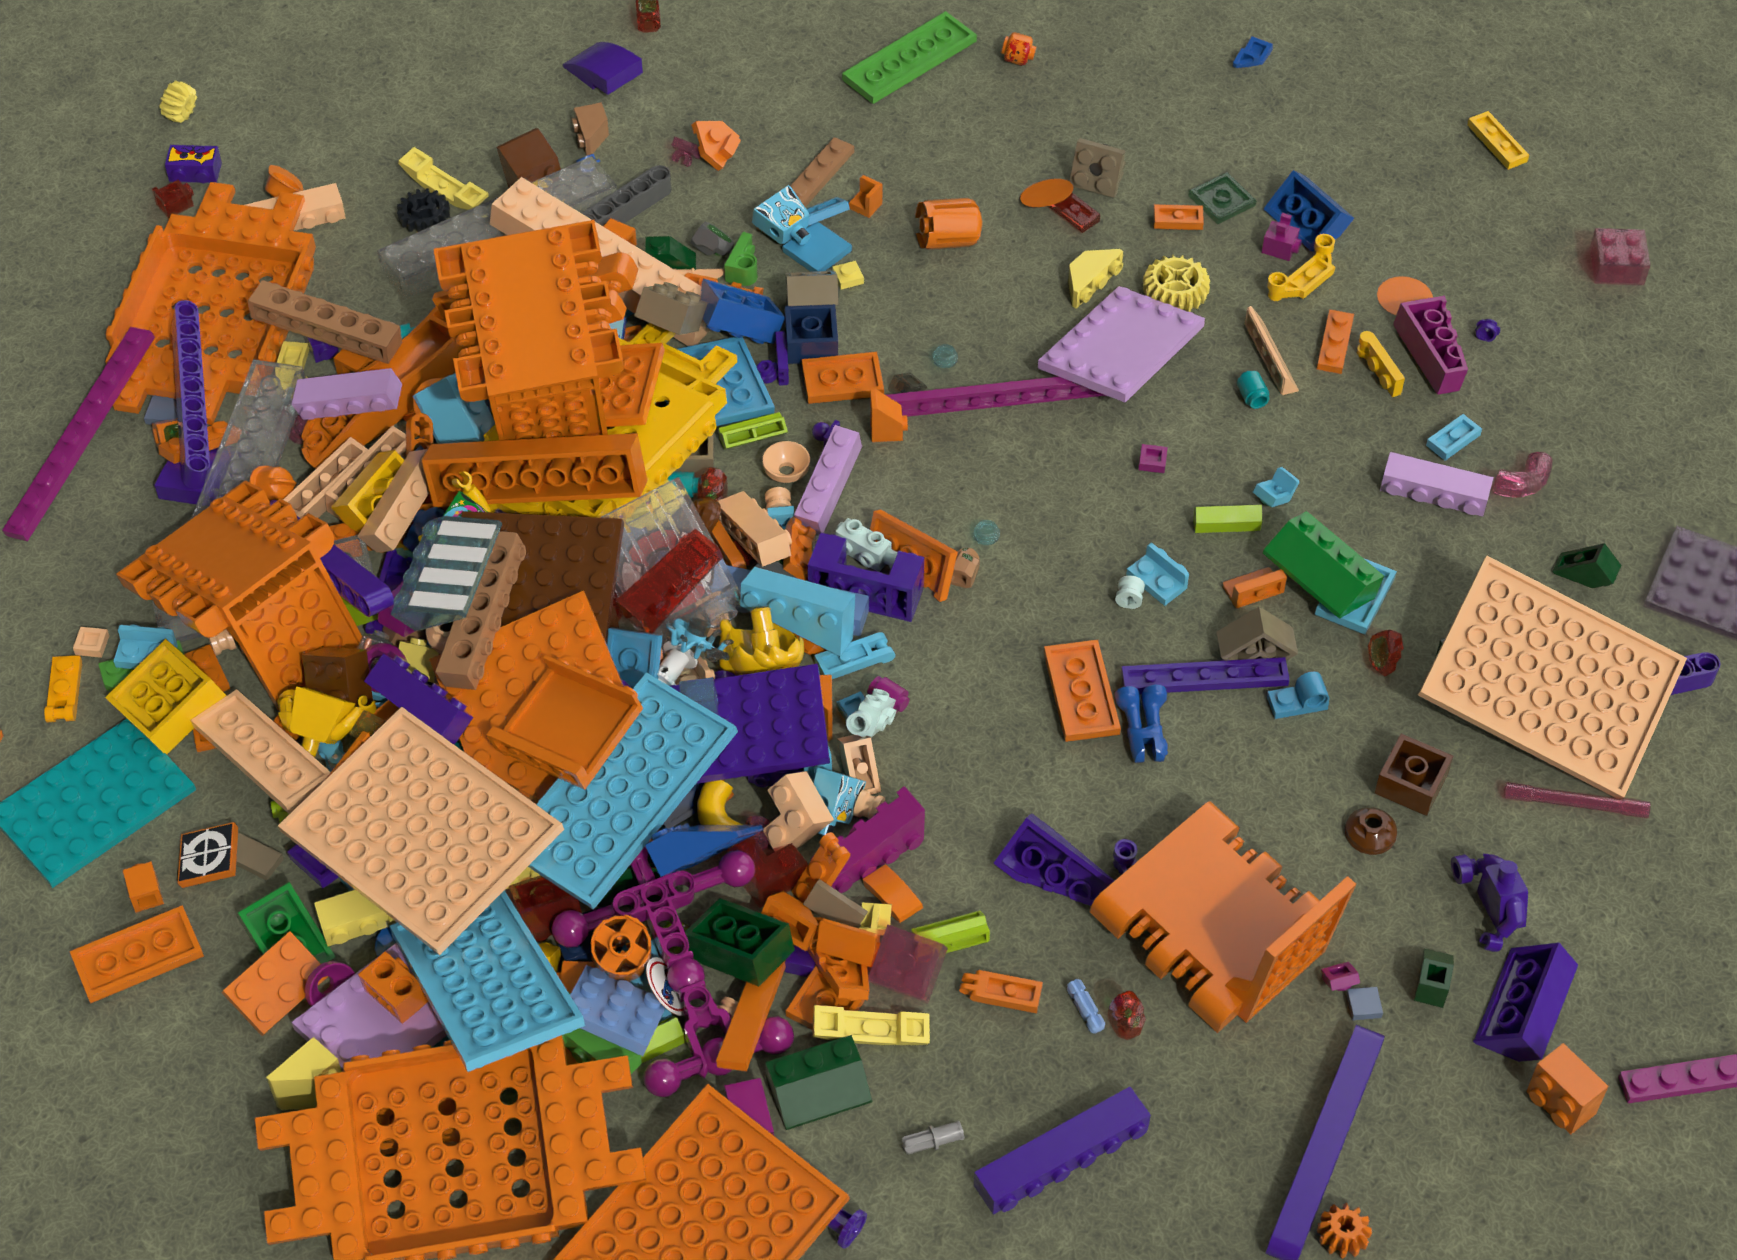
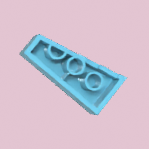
M754 567L741 583V607L749 611L761 607L771 608L773 623L838 656L842 655L852 641L855 594Z

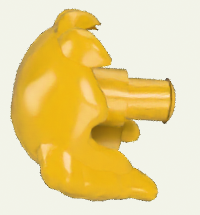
M755 608L750 611L753 630L734 629L729 620L723 619L720 621L721 639L719 646L722 642L726 643L727 646L719 655V665L724 671L732 672L736 676L798 667L804 656L803 639L799 637V640L796 639L793 632L773 623L771 608Z

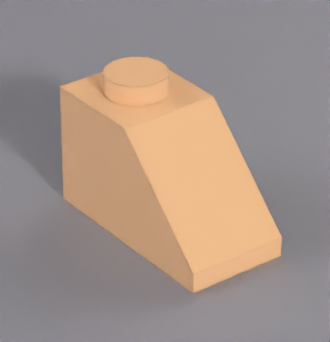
M850 735L837 738L845 774L866 781L864 790L869 791L870 794L881 792L871 737Z

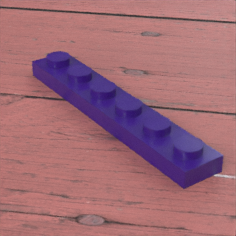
M1285 657L1122 666L1121 669L1123 687L1133 686L1138 689L1139 694H1142L1146 687L1155 684L1164 686L1167 693L1288 686L1290 680Z

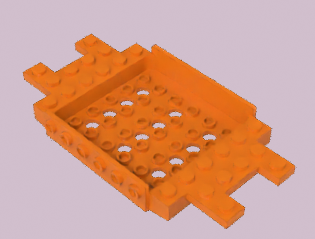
M210 182L195 217L171 214L164 231L162 226L156 225L153 234L151 233L148 237V245L145 251L140 255L137 269L132 272L129 287L124 290L123 300L115 310L114 320L106 330V339L111 346L105 360L106 365L130 327L149 330L155 336L114 402V410L139 414L147 394L176 399L171 326L174 309L172 307L183 300L195 303L198 308L201 306L210 307V310L205 311L203 314L199 313L207 424L212 425L226 392L256 396L263 380H269L289 330L256 319L251 321L245 320V315L250 313L248 300L260 284L259 280L265 276L273 278L272 281H269L270 283H276L282 287L300 291L304 294L314 270L313 255L316 249L313 234L294 231L305 202L304 195L280 192L274 208L267 209L232 204L231 201L236 192L234 185ZM193 266L202 267V270L197 271L195 274L188 272ZM218 269L226 271L225 274H222L219 277H214L212 275V273ZM240 273L249 274V277L243 280L236 279V276ZM230 309L234 311L228 317L220 316L223 310ZM166 339L170 341L163 348L156 346L160 340ZM208 347L218 348V351L211 355L204 353ZM239 350L242 352L236 358L228 357L231 351Z
M561 1035L467 1072L450 1040L443 1043L444 1046L431 1048V1045H418L413 1047L411 1052L400 1053V1050H388L382 1052L381 1057L369 1058V1055L351 1057V1062L343 1063L345 1072L314 1077L317 1108L255 1118L257 1145L260 1151L290 1146L296 1204L293 1207L264 1211L267 1243L272 1245L331 1234L334 1260H427L433 1258L449 1260L456 1258V1254L469 1252V1255L486 1253L491 1248L501 1247L503 1250L517 1248L520 1246V1243H547L551 1241V1238L559 1237L560 1230L583 1226L589 1220L585 1191L646 1181L641 1148L610 1153L602 1093L633 1088L628 1055L567 1065L565 1043ZM507 1088H513L518 1092V1099L512 1105H505L500 1100L502 1091ZM446 1098H451L456 1102L455 1112L448 1116L442 1115L439 1112L440 1102ZM383 1109H391L395 1114L394 1121L388 1126H382L377 1121V1115ZM512 1118H516L522 1123L520 1133L515 1136L506 1134L504 1130L505 1123ZM448 1129H456L460 1133V1140L454 1146H447L443 1143V1134ZM388 1139H393L398 1143V1151L391 1157H386L381 1153V1145ZM515 1149H521L526 1154L525 1162L518 1167L510 1165L508 1161L510 1152ZM455 1159L462 1161L464 1164L463 1173L458 1177L449 1176L446 1172L447 1164ZM391 1170H397L402 1175L401 1183L394 1188L387 1187L384 1183L386 1173ZM518 1180H525L530 1184L528 1195L522 1198L514 1196L512 1192V1187ZM458 1190L466 1192L468 1196V1201L462 1208H454L450 1204L451 1195ZM394 1201H401L405 1205V1213L399 1219H392L388 1215V1207Z

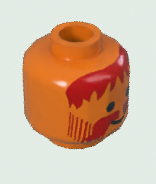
M1013 32L1010 36L1005 37L1001 54H1004V59L1007 62L1024 66L1027 64L1028 59L1033 60L1036 46H1032V37Z

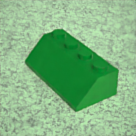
M1307 511L1289 520L1263 550V554L1339 619L1375 599L1384 578L1381 572Z

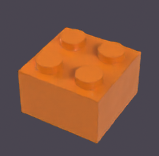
M1563 1043L1537 1063L1526 1092L1535 1105L1543 1107L1551 1115L1553 1122L1559 1128H1564L1571 1135L1596 1115L1609 1086Z

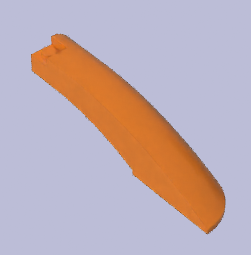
M436 306L412 332L402 339V344L389 364L375 360L358 371L364 372L392 368L402 383L397 409L315 418L306 422L301 436L303 439V448L301 450L304 458L314 469H317L350 437L364 446L383 434L414 408L413 396L423 382L433 378H445L455 372L453 359L459 358L458 353L463 348L456 343V339L450 337L447 322Z

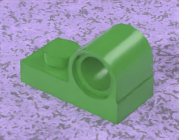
M742 232L725 263V282L741 283L742 286H749L757 281V259L754 256L755 245H752V234Z

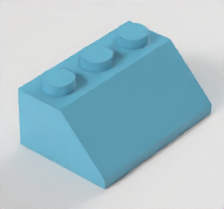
M456 373L441 379L413 396L421 413L431 418L433 422V436L438 444L484 441V434L495 425V421L484 400L467 402L461 399Z

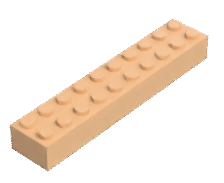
M521 177L492 203L490 225L506 235L589 221L591 219ZM595 222L601 256L604 257L617 252L626 253L633 258L639 269L633 289L618 294L628 310L633 313L636 312L644 287L654 286V284L662 285L664 282L678 286V291L685 294L686 291L701 296L700 285ZM702 319L699 331L682 335L676 334L674 338L687 346L697 345L710 329L706 327V323Z

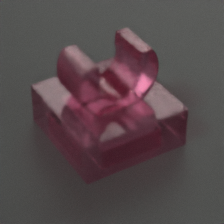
M674 137L671 144L676 150L672 155L674 162L678 163L679 159L685 156L683 164L689 167L692 164V158L700 159V152L696 144Z

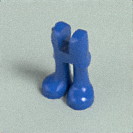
M1155 684L1146 687L1142 691L1141 700L1147 722V727L1142 728L1138 689L1133 686L1118 689L1114 695L1117 706L1124 711L1128 721L1127 735L1135 763H1142L1145 760L1144 744H1152L1154 761L1163 762L1168 754V745L1163 737L1159 709L1167 700L1166 688Z

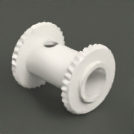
M667 641L663 646L666 657L661 662L657 675L658 680L668 686L676 685L675 681L684 668L693 669L697 666L698 661L694 658V653L690 649L683 653L681 652V644L673 646L671 641Z

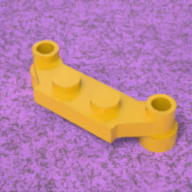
M1329 234L1318 235L1314 244L1315 256L1289 277L1281 272L1270 274L1267 283L1269 299L1272 301H1280L1282 298L1289 297L1304 299L1332 276L1335 266L1332 265L1331 253L1334 250L1335 239Z

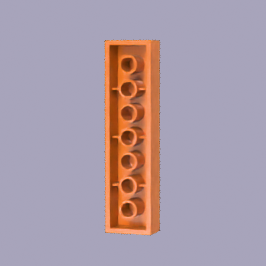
M638 433L430 444L422 459L434 507L450 506L458 491L463 492V488H456L452 484V480L455 478L463 484L464 478L459 473L462 471L468 472L471 475V484L477 487L488 504L641 497L648 481Z

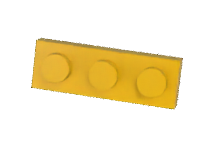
M1489 111L1469 118L1467 126L1507 169L1528 162L1529 154Z

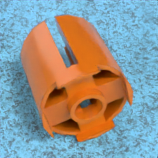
M969 198L925 200L917 204L915 218H920L919 228L921 233H916L920 248L971 247L978 242L982 231V217L979 207L974 200Z
M628 915L614 916L603 920L596 927L591 939L592 961L596 968L602 972L609 973V977L615 980L630 982L639 978L644 973V964L647 965L651 959V938L646 926L637 918ZM627 940L629 941V943L626 944L627 948H629L627 952H615L616 948L623 947L625 942Z

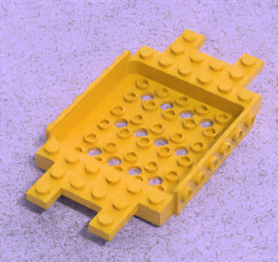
M652 323L645 326L630 342L619 338L620 345L662 343L665 349L646 425L615 426L612 429H607L608 435L638 433L648 480L641 497L489 504L492 512L494 513L497 509L511 514L620 518L624 522L630 519L635 511L650 499L658 487L665 484L668 477L676 469H679L684 461L692 453L696 452L699 446L715 432V415L727 404L725 388L716 383L737 363V355L716 345L700 361L667 345L666 343L676 333ZM657 401H669V404L665 407H657L655 405ZM496 425L484 434V441H499Z

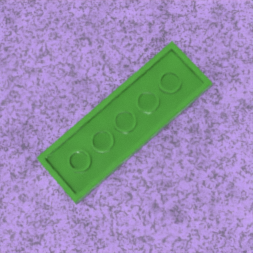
M945 11L843 72L842 80L874 104L975 43L977 34Z

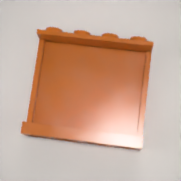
M544 655L543 659L548 669L504 729L492 726L486 735L497 751L585 790L643 710V707L637 698L638 694L628 686L620 687L604 676H601V678L594 676L583 667L575 668L560 657L554 659Z

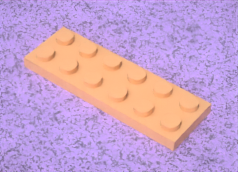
M237 689L191 719L193 727L288 814L294 811L331 773Z

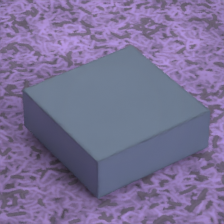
M1377 987L1347 990L1346 995L1352 1020L1382 1018L1383 1010Z

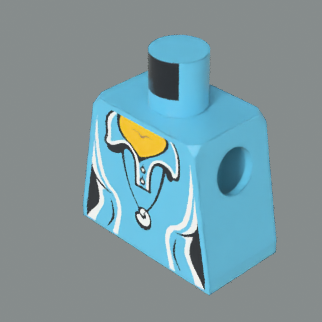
M789 185L754 208L752 223L779 244H785L794 238L800 245H804L811 238V234L806 230L810 217L809 212Z
M817 767L814 785L834 819L818 832L819 834L825 835L833 832L837 821L846 824L851 822L856 800L864 789L866 781Z

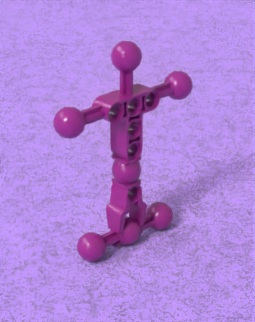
M645 846L629 865L634 871L638 886L618 893L614 897L612 905L584 915L575 910H566L557 915L553 921L551 928L553 937L560 945L570 948L577 947L583 943L589 931L596 929L605 919L628 915L637 918L640 922L647 920L660 955L667 965L668 984L679 994L680 1002H684L683 1009L687 1019L684 1036L693 1056L678 1063L667 1059H656L647 1066L643 1075L644 1085L655 1096L668 1097L679 1088L681 1080L697 1074L705 1079L707 1073L721 1076L732 1071V1069L717 1068L716 1059L724 1038H712L701 1049L695 1034L698 1028H708L712 1024L721 1026L726 1036L731 1019L725 1009H718L710 992L706 989L704 969L698 961L693 959V952L689 951V942L676 909L690 904L694 899L695 893L725 883L732 887H743L749 883L755 873L754 861L747 853L740 850L728 852L722 857L717 867L692 875L686 871H677L655 879L648 862L650 854ZM685 885L689 889L686 892H678L675 890V887ZM650 895H658L661 897V900L650 902L647 898ZM623 905H630L634 908L630 912L619 910ZM666 920L672 925L669 928H661L657 924L660 921ZM677 946L683 951L675 955L671 954L668 949ZM701 999L705 1004L701 1007H693L690 1005V1001ZM778 1016L768 1017L754 1053L764 1050L774 1055L782 1054L788 1050L794 1041V1031L790 1023Z

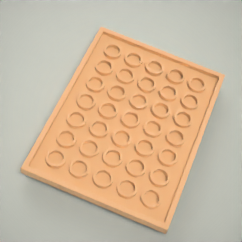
M1486 556L1418 696L1621 801L1628 791L1687 658Z
M403 707L389 718L278 825L283 834L439 955L564 830L561 822Z

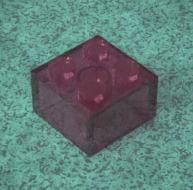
M1595 228L1589 248L1595 284L1644 285L1650 269L1645 230Z
M887 925L868 980L873 985L928 1004L948 948L942 943Z

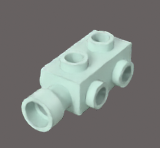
M847 518L845 522L838 524L834 535L846 538V555L860 561L865 567H870L878 572L886 564L890 570L892 569L898 552L891 549L892 542L885 539L882 533L873 532L865 528L856 519L851 520Z
M874 689L872 695H866L864 701L860 703L858 711L853 712L847 718V729L854 735L873 737L877 732L883 731L887 724L891 725L896 714V710L893 709L896 700L889 697V693L886 691Z

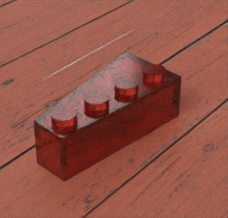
M696 528L690 533H686L672 550L616 599L624 617L640 631L653 634L723 558L720 548Z

